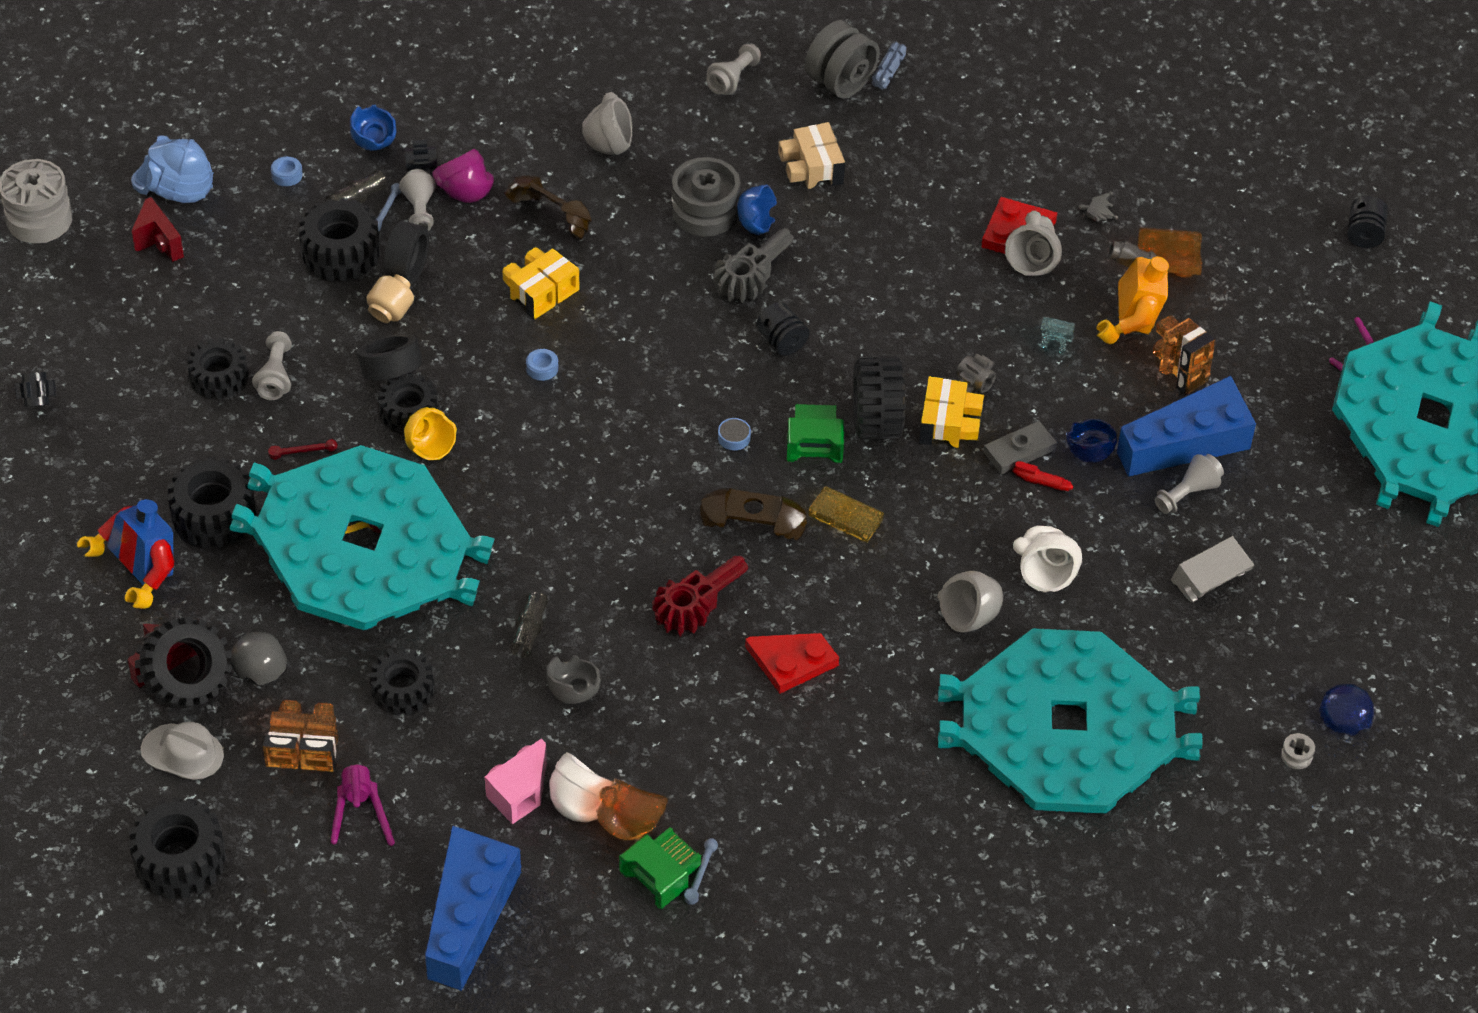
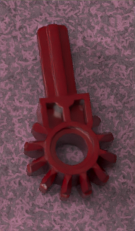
M733 556L706 577L695 570L687 577H682L679 583H674L669 579L666 587H658L656 597H654L652 602V610L654 611L657 625H664L666 633L673 629L677 630L680 637L684 630L695 634L697 626L705 627L709 613L717 607L718 592L747 571L748 565L742 556Z

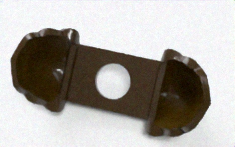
M528 175L514 177L515 180L508 184L504 194L512 202L528 201L532 198L540 201L543 196L561 207V210L566 214V222L570 225L569 232L582 241L584 234L588 233L589 224H592L589 211L581 201L566 202L545 190L540 177Z
M722 488L706 494L701 499L700 512L704 526L714 527L717 525L724 527L727 518L774 525L775 535H784L787 539L798 540L804 533L805 525L807 524L805 510L796 501L784 496L780 497L734 490L733 488ZM750 501H757L762 504L763 510L756 514L748 513L744 509V505Z

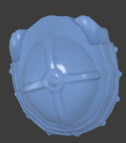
M159 135L157 142L150 146L143 164L131 178L132 186L138 193L147 195L149 191H153L161 197L181 203H194L204 199L210 189L213 188V172L203 149L193 139L170 140L167 136Z

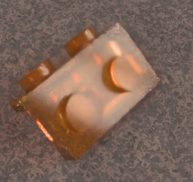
M1154 228L1139 229L1137 247L1148 253L1152 250L1157 257L1164 258L1169 264L1168 273H1174L1179 277H1191L1193 274L1201 275L1202 259L1200 249L1202 234L1200 232Z

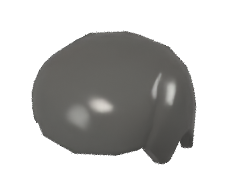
M251 632L243 635L233 645L231 651L232 658H229L234 671L241 679L245 677L250 678L257 685H265L276 680L285 671L288 660L277 638L267 632Z
M573 655L567 662H561L556 656L546 666L548 688L557 700L565 704L585 702L594 697L601 687L600 670L592 662L579 659L576 655Z

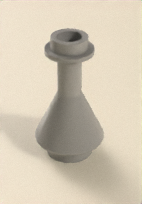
M745 44L739 50L740 56L734 61L711 64L707 70L706 81L708 87L716 94L730 95L734 93L741 70L747 65L756 66L760 62L761 52L757 46Z
M414 169L401 179L399 188L414 207V214L409 218L408 222L427 227L429 231L433 226L434 220L426 212V204L436 189V182L433 176L425 170Z
M280 331L273 332L267 337L266 346L271 350L269 361L252 378V384L257 393L267 400H277L283 394L288 393L291 388V382L282 364L283 353L291 349L292 342L286 333Z
M1210 454L1205 456L1194 455L1182 482L1169 492L1165 490L1157 492V497L1155 498L1156 506L1164 514L1169 512L1175 513L1177 511L1176 503L1188 493L1218 488L1221 485V477L1224 475L1222 465Z

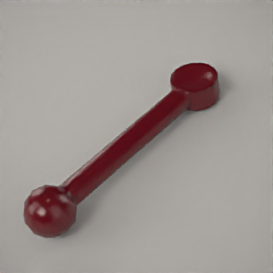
M329 439L325 443L280 448L274 445L268 449V454L271 459L277 460L286 454L325 449L333 452L337 449L338 444L336 440Z

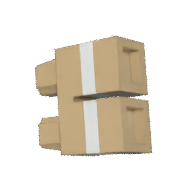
M829 122L794 129L793 139L779 141L778 152L781 161L797 160L788 162L786 165L787 177L790 183L805 181L808 189L813 188L817 181L830 180L832 186L844 184L845 161Z

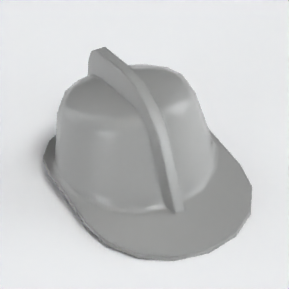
M195 722L161 725L151 730L144 737L140 747L141 756L148 765L191 780L205 779L213 775L221 767L224 759L223 747L218 739L213 737L207 728Z

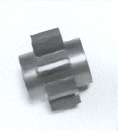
M976 354L974 358L967 356L958 365L956 376L961 378V382L968 383L967 392L977 394L980 391L985 393L995 382L996 373L991 370L995 363L984 355Z

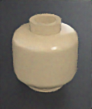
M384 275L380 277L366 297L369 313L384 323L396 322L402 319L414 301V294L410 289L411 284L400 275H394V277Z

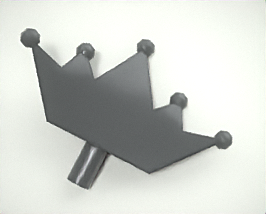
M1112 191L1093 197L1090 205H1079V210H1085L1086 216L1096 220V222L1100 220L1106 221L1107 218L1118 219V216L1108 209L1113 207V204L1107 201L1113 195Z

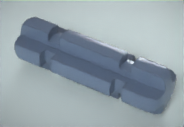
M898 42L891 44L888 49L889 52L885 54L878 66V70L872 76V85L874 87H879L882 90L888 86L890 79H892L901 64L900 62L906 55V46L904 44H899Z

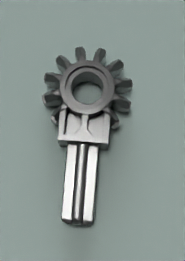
M784 228L777 231L759 248L748 243L739 252L737 250L734 256L725 254L723 260H718L715 266V273L713 274V283L719 292V296H727L729 302L734 299H740L742 304L746 298L755 301L756 296L763 293L765 282L770 277L771 261L793 243L794 236L790 234V230Z

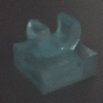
M1043 317L1040 328L1041 335L1044 336L1042 339V349L1047 351L1048 343L1051 340H1058L1060 342L1059 354H1063L1067 347L1066 341H1073L1075 323Z

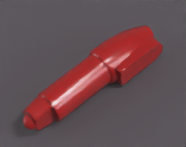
M1017 461L1013 468V473L1027 482L1037 483L1060 491L1069 492V490L1073 489L1072 482L1063 477L1040 471L1038 466Z

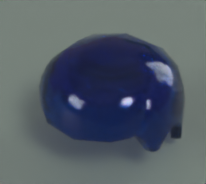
M1086 419L1080 423L1074 422L1070 432H1066L1070 451L1074 457L1084 462L1097 463L1105 460L1114 451L1117 444L1116 430H1114L1111 424L1101 419Z
M1339 684L1329 689L1324 694L1319 708L1324 725L1334 732L1355 736L1364 728L1370 729L1373 724L1374 704L1368 692L1355 684Z

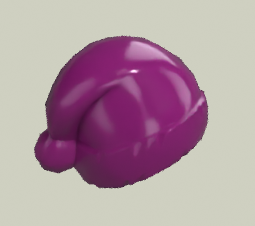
M472 149L460 157L442 164L432 172L436 184L441 189H444L447 195L466 203L476 202L489 194L494 184L492 173L486 171L484 159L476 149Z

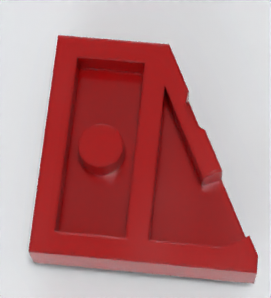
M1000 197L982 238L981 247L1005 254V243L1012 231L1026 224L1025 217L1029 212H1039L1041 216L1048 217L1053 225L1056 223L1058 212Z
M821 633L753 636L745 639L746 649L779 694L839 666V656Z

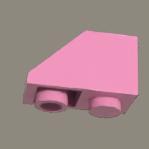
M542 739L533 745L523 747L515 757L503 765H496L485 776L486 797L511 824H514L541 805L547 764L546 743Z

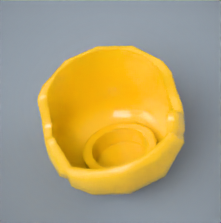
M433 407L421 408L410 416L404 428L405 443L414 454L425 460H440L450 453L455 444L457 428L442 411Z

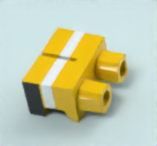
M535 247L527 252L525 267L521 269L517 264L510 263L502 270L503 281L510 287V298L512 300L519 299L526 306V313L534 320L555 307L556 303H561L579 291V268L553 248L545 253Z
M929 376L919 444L932 445L933 439L949 441L951 446L958 448L960 439L978 441L981 419L963 417V414L981 416L984 395L967 392V382Z

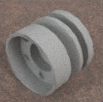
M30 159L15 163L3 172L0 178L1 202L4 207L7 228L14 237L20 241L33 244L46 243L59 238L68 230L72 223V209L65 175L59 166L51 161Z

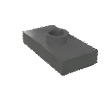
M1037 421L985 444L983 453L999 473L1004 474L1013 470L1017 461L1028 463L1055 451L1057 442L1041 422Z

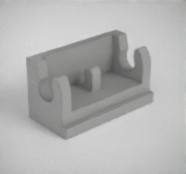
M1231 536L1179 564L1171 581L1193 603L1210 590L1236 576L1240 577L1246 574L1245 571H1250L1254 564L1235 538Z

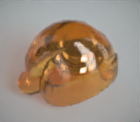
M614 778L610 786H605L599 791L601 804L596 813L599 823L609 834L619 839L635 840L652 831L658 824L661 816L666 811L668 797L640 790Z

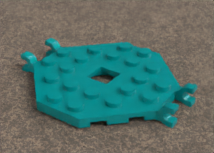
M1430 301L1427 305L1426 313L1423 312L1421 314L1418 326L1355 349L1347 354L1332 411L1338 420L1343 419L1351 431L1350 438L1363 458L1366 456L1369 458L1376 469L1374 474L1381 483L1376 505L1389 509L1392 498L1396 499L1398 491L1431 502L1426 523L1439 527L1442 517L1448 515L1450 504L1455 503L1457 499L1468 494L1472 496L1478 493V320L1475 329H1471L1469 332L1468 340L1435 328V325L1438 321L1442 305ZM1428 398L1440 402L1449 410L1450 415L1447 428L1417 418L1421 399Z
M362 445L278 475H273L268 468L261 464L253 463L249 472V477L251 478L247 488L254 491H264L268 495L259 517L254 516V513L247 507L236 504L231 517L233 521L230 525V530L251 534L258 545L263 546L269 556L270 565L281 583L284 582L292 595L291 600L297 610L354 628L367 630L376 626L378 621L391 616L398 618L420 609V605L435 599L439 602L447 598H453L463 604L473 606L480 581L473 578L457 580V576L465 555L487 564L495 538L483 535L475 538L470 537L425 465ZM362 521L375 525L382 531L375 550L342 541L350 522Z
M1031 629L965 681H959L953 675L940 674L938 702L963 701V727L952 721L940 720L938 748L963 747L972 756L976 754L989 765L988 770L1008 787L1012 785L1025 797L1024 801L1034 810L1106 814L1116 806L1120 798L1128 792L1132 793L1151 777V773L1162 764L1166 765L1173 758L1199 761L1200 758L1199 749H1202L1203 746L1202 733H1188L1180 738H1176L1174 711H1181L1187 714L1197 713V702L1200 700L1199 687H1184L1178 692H1173L1102 632ZM1061 704L1077 705L1086 711L1087 731L1052 729V707Z

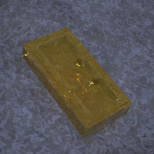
M825 486L809 507L808 515L868 542L883 521L884 513Z

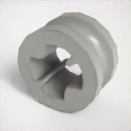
M1291 734L1286 737L1283 743L1281 758L1288 767L1304 769L1312 762L1315 744L1310 737L1304 734ZM1294 748L1302 749V755L1295 754Z

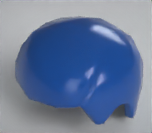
M376 105L361 109L360 106L355 108L350 117V134L358 146L365 150L373 151L384 149L394 141L397 133L396 121L388 111L378 108Z
M767 184L743 191L737 203V213L742 226L755 235L769 232L771 224L775 222V218L770 217L769 211L777 204V200L773 190Z

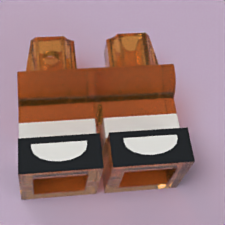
M1169 315L1159 321L1156 332L1163 338L1158 340L1153 348V354L1161 360L1159 372L1162 374L1173 373L1177 377L1176 388L1186 395L1209 381L1216 339L1190 318L1180 323L1172 315Z
M283 700L278 712L272 711L269 734L265 736L263 750L266 767L298 769L300 761L301 769L333 772L338 742L337 723L333 705L330 703H318L314 707L313 714H301L300 703L292 700Z

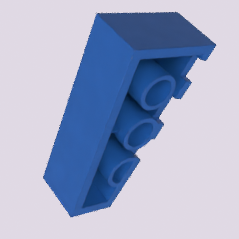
M1229 376L1122 426L1117 454L1128 477L1190 463L1193 456L1197 454L1203 456L1210 454L1217 457L1248 450L1251 448L1256 423L1234 380Z
M452 826L425 955L427 978L429 980L460 991L463 990L521 874L520 848Z

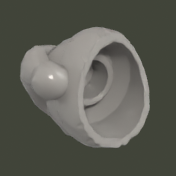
M614 92L606 93L602 103L591 111L582 124L583 137L592 149L607 155H619L626 151L631 144L632 118L625 102L618 98Z
M1031 211L1025 217L1026 224L1018 227L1008 236L1005 243V256L1009 264L1019 273L1025 276H1040L1051 272L1061 260L1062 246L1055 234L1054 225L1046 216H1041L1037 211Z
M966 571L951 577L938 592L937 597L940 602L941 613L948 625L954 631L970 632L988 624L999 614L1004 595L1002 587L992 577L977 571Z

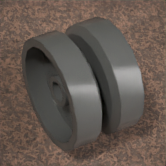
M843 20L834 21L823 28L815 37L808 49L804 69L809 77L825 85L826 89L837 97L844 99L860 91L869 81L878 64L880 48L878 43L864 34H859L858 29Z
M703 157L684 162L675 170L672 178V216L679 228L689 234L704 237L724 233L736 224L738 219L737 203L740 196V179L733 166L720 159Z

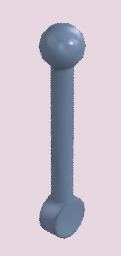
M394 183L391 186V194L376 218V221H378V231H380L382 221L394 199L402 193L399 183Z
M709 838L704 842L705 852L701 865L697 870L691 888L687 889L684 893V900L687 904L693 905L698 902L699 885L712 852L718 848V843L713 838Z

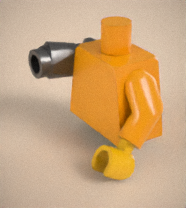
M1113 240L1108 249V259L1114 260V262L1124 265L1128 269L1118 282L1119 324L1114 326L1109 320H1103L1096 327L1100 331L1097 336L1107 344L1115 343L1120 333L1126 335L1136 331L1149 334L1168 296V262L1162 257H1157L1152 250L1148 253L1126 240L1124 242Z

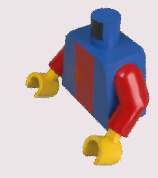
M147 499L139 501L135 506L123 507L98 529V535L95 537L84 536L77 542L78 548L90 546V550L84 555L85 557H98L104 552V542L108 541L107 547L143 585L142 588L131 587L125 594V601L134 603L133 608L146 609L152 605V590H157L165 578L173 575L174 567L172 528L157 514V504Z

